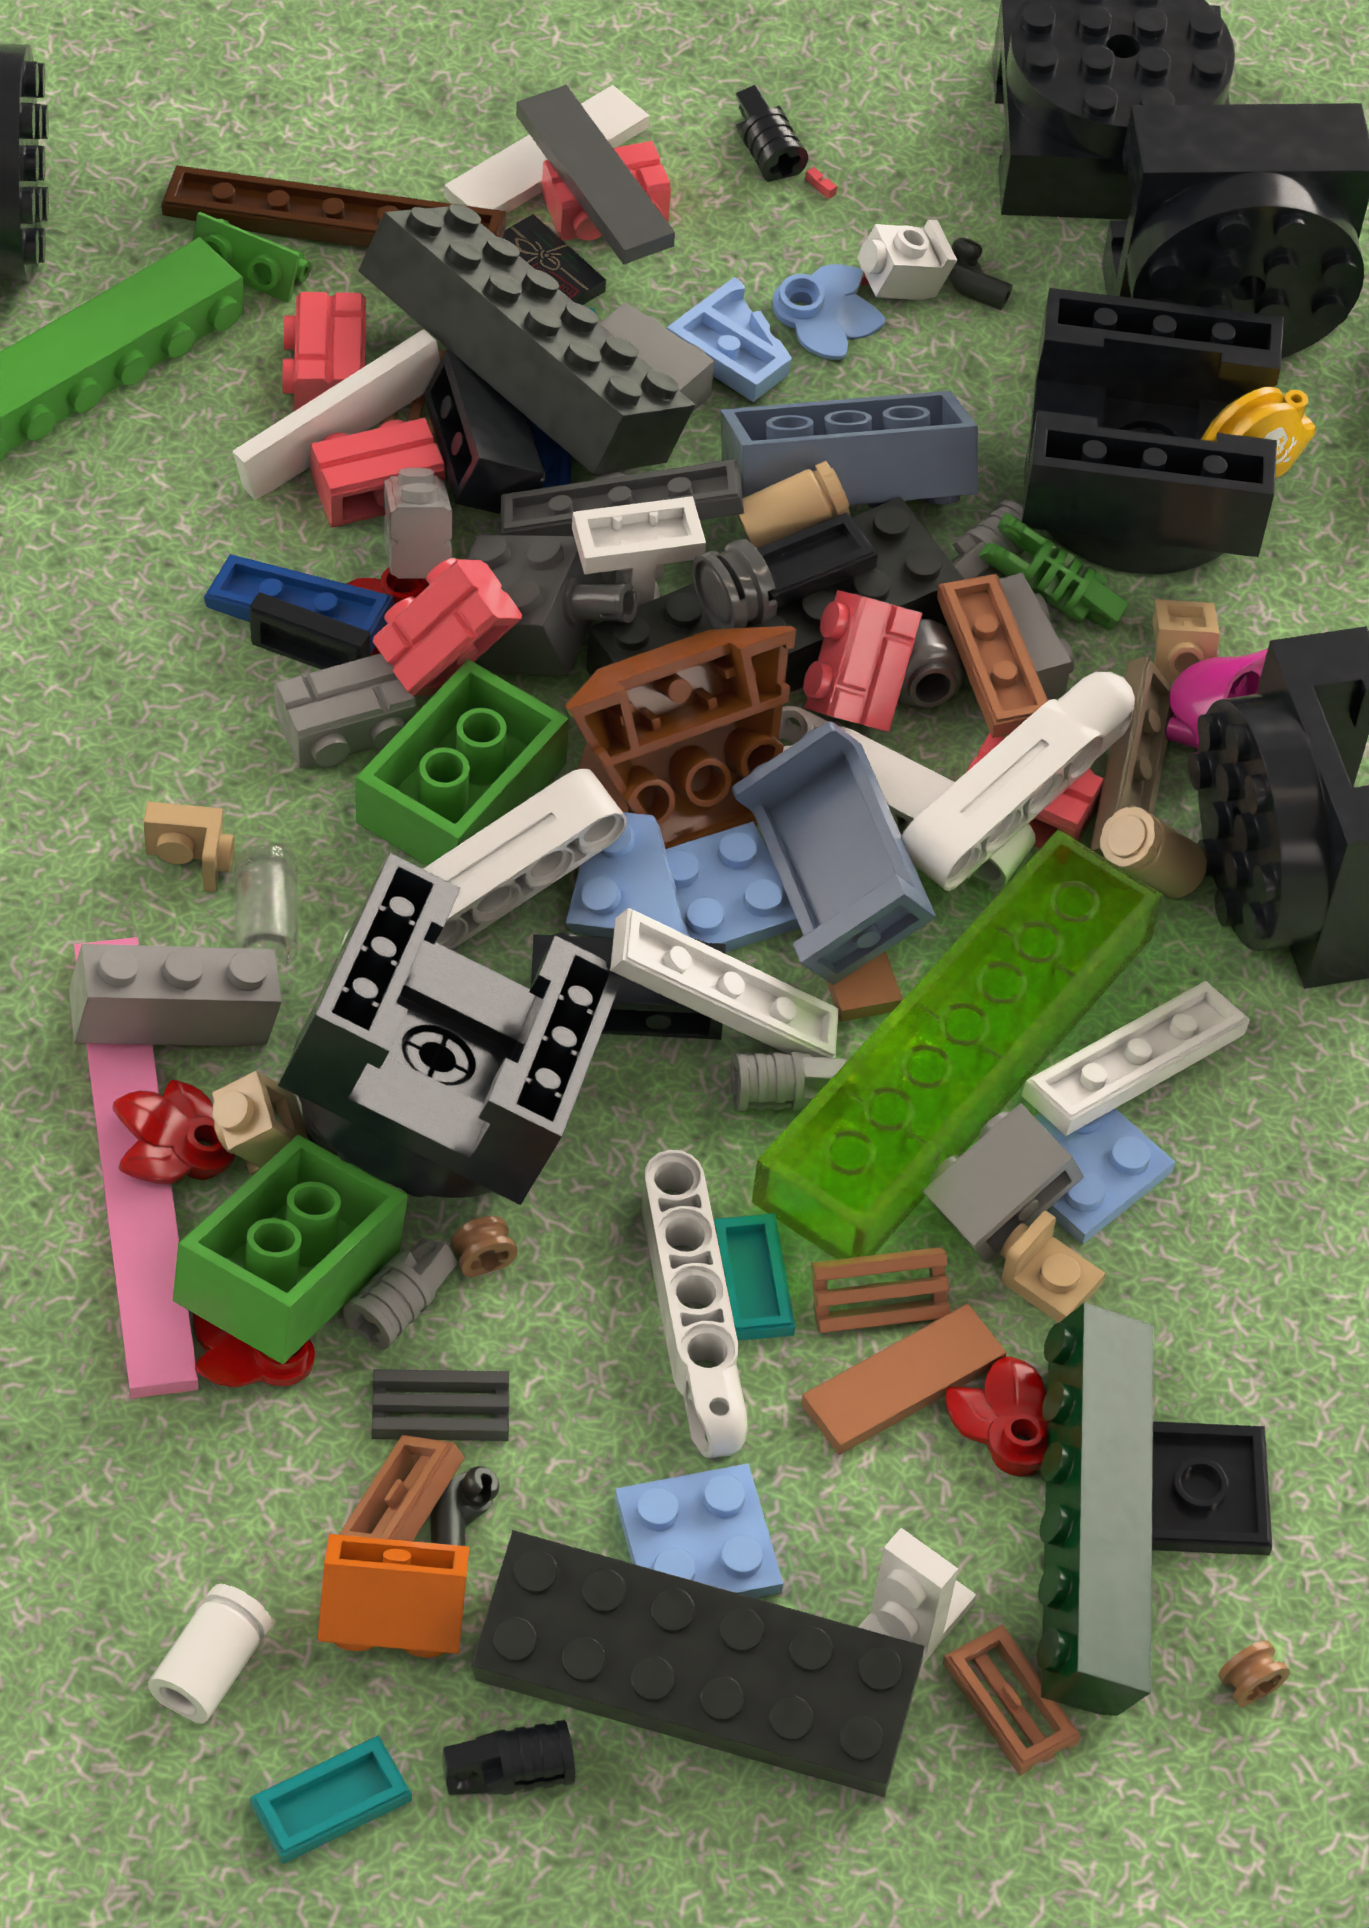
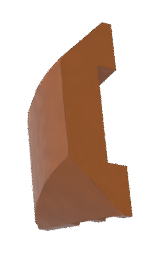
M794 627L710 629L597 669L564 706L631 812L653 815L660 826L665 849L750 822H754L755 826H758L752 811L736 800L732 787L750 775L757 766L769 762L783 752L784 744L779 742L782 707L783 704L789 702L790 686L785 683L788 650L794 649L796 629Z

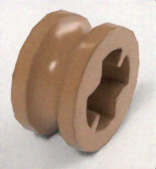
M484 1216L474 1219L461 1226L451 1237L450 1245L453 1252L460 1256L459 1266L465 1276L472 1278L505 1268L516 1258L517 1246L512 1238L508 1237L509 1228L502 1217Z
M1260 1641L1244 1648L1226 1662L1219 1671L1218 1677L1224 1686L1233 1685L1235 1687L1233 1699L1239 1707H1245L1277 1690L1289 1677L1290 1670L1285 1663L1273 1661L1275 1649L1269 1641Z

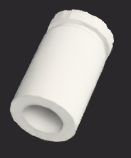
M216 1584L206 1596L205 1603L197 1609L149 1679L148 1688L151 1694L160 1704L191 1721L200 1724L207 1722L258 1647L259 1640L264 1638L272 1626V1619L269 1613L257 1600L244 1591L233 1586Z

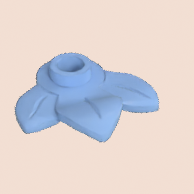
M830 264L820 267L812 275L794 274L787 277L777 287L773 295L772 308L778 320L789 327L795 328L799 343L806 350L821 358L830 360L846 358L848 349L847 339H857L873 335L885 325V317L872 304L855 294L861 284L863 273L862 269L857 267ZM803 302V303H806V304H808V305H806V306H800V305H796V304H793V303Z

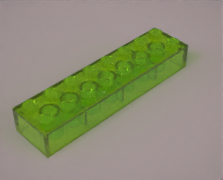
M1058 829L759 1157L756 1165L752 1203L768 1214L775 1213L777 1220L836 1260L875 1255L926 1197L922 1190L930 1184V1177L935 1169L951 1156H962L979 1136L985 1124L1005 1107L1025 1084L1026 1080L1033 1075L1152 939L1163 894Z

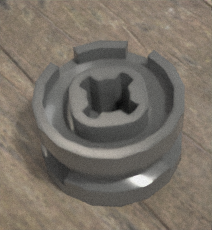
M738 539L726 544L722 549V553L710 550L696 556L693 560L692 577L699 603L714 629L746 628L747 622L761 624L773 619L777 614V601L775 599L769 601L768 591L775 589L771 572L763 556L747 539Z

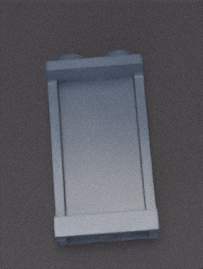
M826 722L819 728L807 732L800 741L769 762L757 766L750 775L732 787L736 800L750 809L756 818L804 935L793 942L800 963L832 985L936 918L862 744L835 723Z

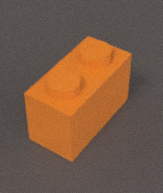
M329 1534L323 1568L317 1641L331 1642L337 1647L349 1651H365L374 1646L404 1649L411 1655L425 1658L437 1657L443 1653L459 1654L469 1546Z

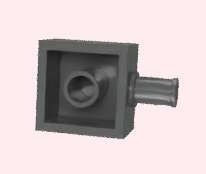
M477 535L466 560H482V562L486 563L501 583V589L508 593L522 613V619L474 662L493 674L568 676L593 621L630 623L635 618L638 601L636 591H632L634 586L630 583L606 584L601 572L584 575L574 536Z

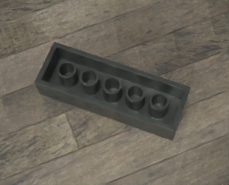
M451 204L449 207L426 209L414 207L411 210L384 212L358 270L365 278L593 475L667 463L696 406L678 390L679 386L673 378L662 372L655 371L638 356V350L634 345L622 338L615 337L599 324L598 316L591 309L573 302L558 289L559 284L552 276L534 269L519 256L520 251L514 244L503 238L496 237L480 223V216L472 209L460 204Z
M901 497L851 517L878 553L876 568L777 608V614L769 621L761 624L747 622L746 628L792 626L796 629L794 649L788 650L785 683L790 686V693L803 687L805 674L809 666L813 662L818 661L824 639L820 632L821 617L826 606L835 600L837 590L922 613L921 619H931L944 626L947 625L937 600L938 586L942 583L964 580V578ZM694 583L638 606L635 618L630 623L602 621L590 626L586 663L588 673L592 676L597 669L714 629L699 603Z
M512 1530L471 1667L476 1681L885 1797L920 1672L925 1646Z

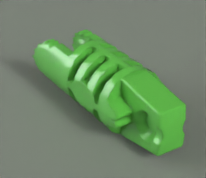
M1009 513L1004 514L997 527L1000 529L999 532L1013 541L1015 545L1031 554L1032 558L1027 563L1014 553L995 543L985 544L979 554V558L1007 577L1023 573L1034 594H1041L1045 602L1060 609V612L1078 623L1087 618L1112 630L1120 621L1129 603L1105 586L1108 579L1091 566H1086L1080 559L1062 547L1054 545L1053 541Z

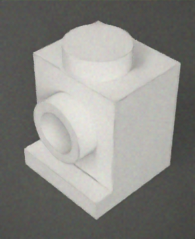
M929 219L923 228L875 224L868 238L863 242L857 256L860 267L876 298L924 300L936 297L957 262L938 220Z

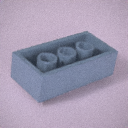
M951 391L720 409L722 461L738 459L743 498L804 470L810 469L815 471V465L827 461L830 468L834 469L849 505L867 504V506L874 508L898 497H901L903 501L925 499V501L932 504H951L959 501L960 496L978 494V425Z

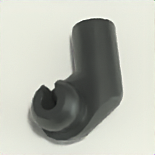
M962 237L956 239L952 244V250L957 262L949 274L955 290L965 297L1002 310L1011 295L1012 284L983 273L981 265L977 262L982 254V247L978 242Z
M475 1466L468 1472L461 1473L450 1481L430 1513L431 1543L466 1546L465 1527L486 1512L493 1504V1499L499 1493L500 1484L494 1472L484 1466Z

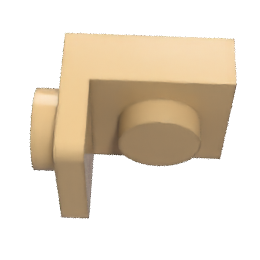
M1154 600L1152 617L1156 643L1154 665L1169 684H1173L1177 677L1191 665L1202 660L1217 657L1220 631L1214 603Z
M147 801L144 817L146 854L157 855L163 861L171 864H185L192 859L202 860L203 890L216 892L219 872H231L235 848V836L224 834L223 808Z
M1044 1210L1030 1227L1024 1223L1019 1224L1005 1241L1000 1253L1005 1258L1000 1282L1055 1321L1061 1322L1082 1303H1086L1103 1284L1106 1273L1052 1236L1056 1217Z

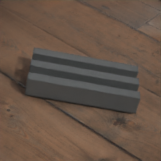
M373 1369L372 1439L399 1440L402 1435L434 1440L508 1441L509 1371ZM387 1391H388V1392H459V1393H495V1395H476V1394H405V1393H386V1392H387ZM386 1412L495 1413V1419L386 1417Z

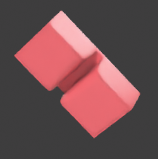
M815 167L806 171L805 180L824 196L830 199L836 195L837 186L829 179H823V174Z

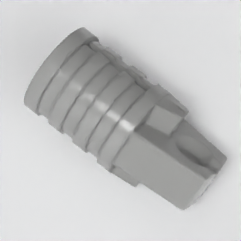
M1003 500L994 508L993 512L989 513L981 522L964 533L952 544L959 555L951 563L964 579L997 574L998 576L1001 573L979 558V554L985 544L995 543L1017 556L1024 552L1023 549L999 532L1000 529L997 528L1005 513H1009L1022 521L1023 507L1012 500Z
M777 1052L765 1055L763 1053H753L752 1055L734 1053L732 1057L731 1087L736 1112H744L747 1109L764 1111L765 1109L783 1110L784 1108H790V1110L815 1108L818 1107L820 1100L846 1099L849 1093L851 1076L848 1059L813 1057L812 1054L788 1052V1054Z
M422 1239L410 1250H401L380 1269L379 1273L375 1274L368 1281L367 1286L362 1287L355 1297L351 1298L344 1305L343 1316L348 1326L380 1350L387 1349L395 1341L396 1336L401 1335L408 1327V1324L412 1323L420 1315V1312H423L432 1303L436 1296L435 1291L458 1264L449 1245L441 1241L435 1242Z

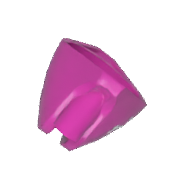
M1268 648L1243 656L1214 657L1202 660L1184 670L1174 681L1170 689L1169 701L1174 717L1171 718L1166 728L1167 740L1194 747L1198 750L1199 716L1206 714L1210 706L1217 700L1256 694Z

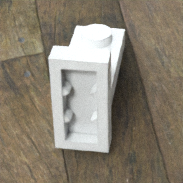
M693 496L573 512L572 530L584 575L616 570L615 584L630 583L634 586L632 591L637 593V607L660 597L655 579L664 577V564L691 561L696 556L705 553L706 541Z
M900 1528L883 1549L871 1613L858 1627L925 1646L922 1666L974 1605L976 1594L956 1580L958 1568Z

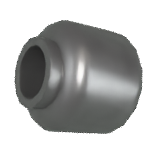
M931 619L920 620L898 699L901 704L914 709H929L948 701L962 686L966 671L952 635L943 624Z

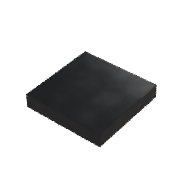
M1153 1421L1152 1550L1270 1555L1272 1550L1265 1426Z

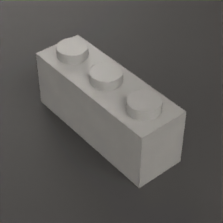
M81 944L68 990L74 1043L241 1047L267 1044L282 1003L274 949Z

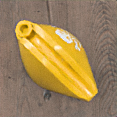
M1263 387L1247 393L1227 405L1212 421L1201 440L1215 441L1217 433L1277 440L1275 478L1287 472L1316 434V426L1304 414L1308 404V397L1304 392L1290 390L1284 395L1278 388Z

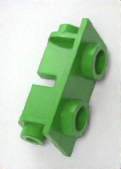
M202 212L197 213L192 241L199 237L243 276V285L288 303L292 297L295 280L303 283L307 279L311 270V262L304 259L303 252L299 250L293 251L235 227L224 219L218 220Z

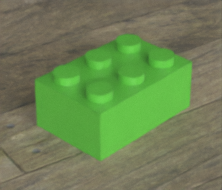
M467 659L356 776V823L428 866L544 789L566 764L569 718Z
M298 1134L178 1243L172 1301L279 1363L284 1364L353 1298L390 1259L400 1252L408 1195L355 1165L344 1162L337 1155Z

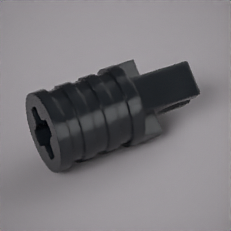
M756 85L737 92L736 98L740 103L739 110L744 121L736 124V128L745 146L755 159L763 178L767 182L799 175L808 163V153L794 133L780 105L770 108Z
M566 1720L554 1721L553 1724L547 1725L545 1723L535 1724L534 1727L527 1728L525 1726L515 1727L514 1730L505 1731V1729L495 1730L474 1740L443 1748V1772L449 1795L478 1793L510 1795L514 1794L515 1791L527 1792L534 1791V1788L543 1787V1789L560 1784H563V1786L575 1784L574 1756Z

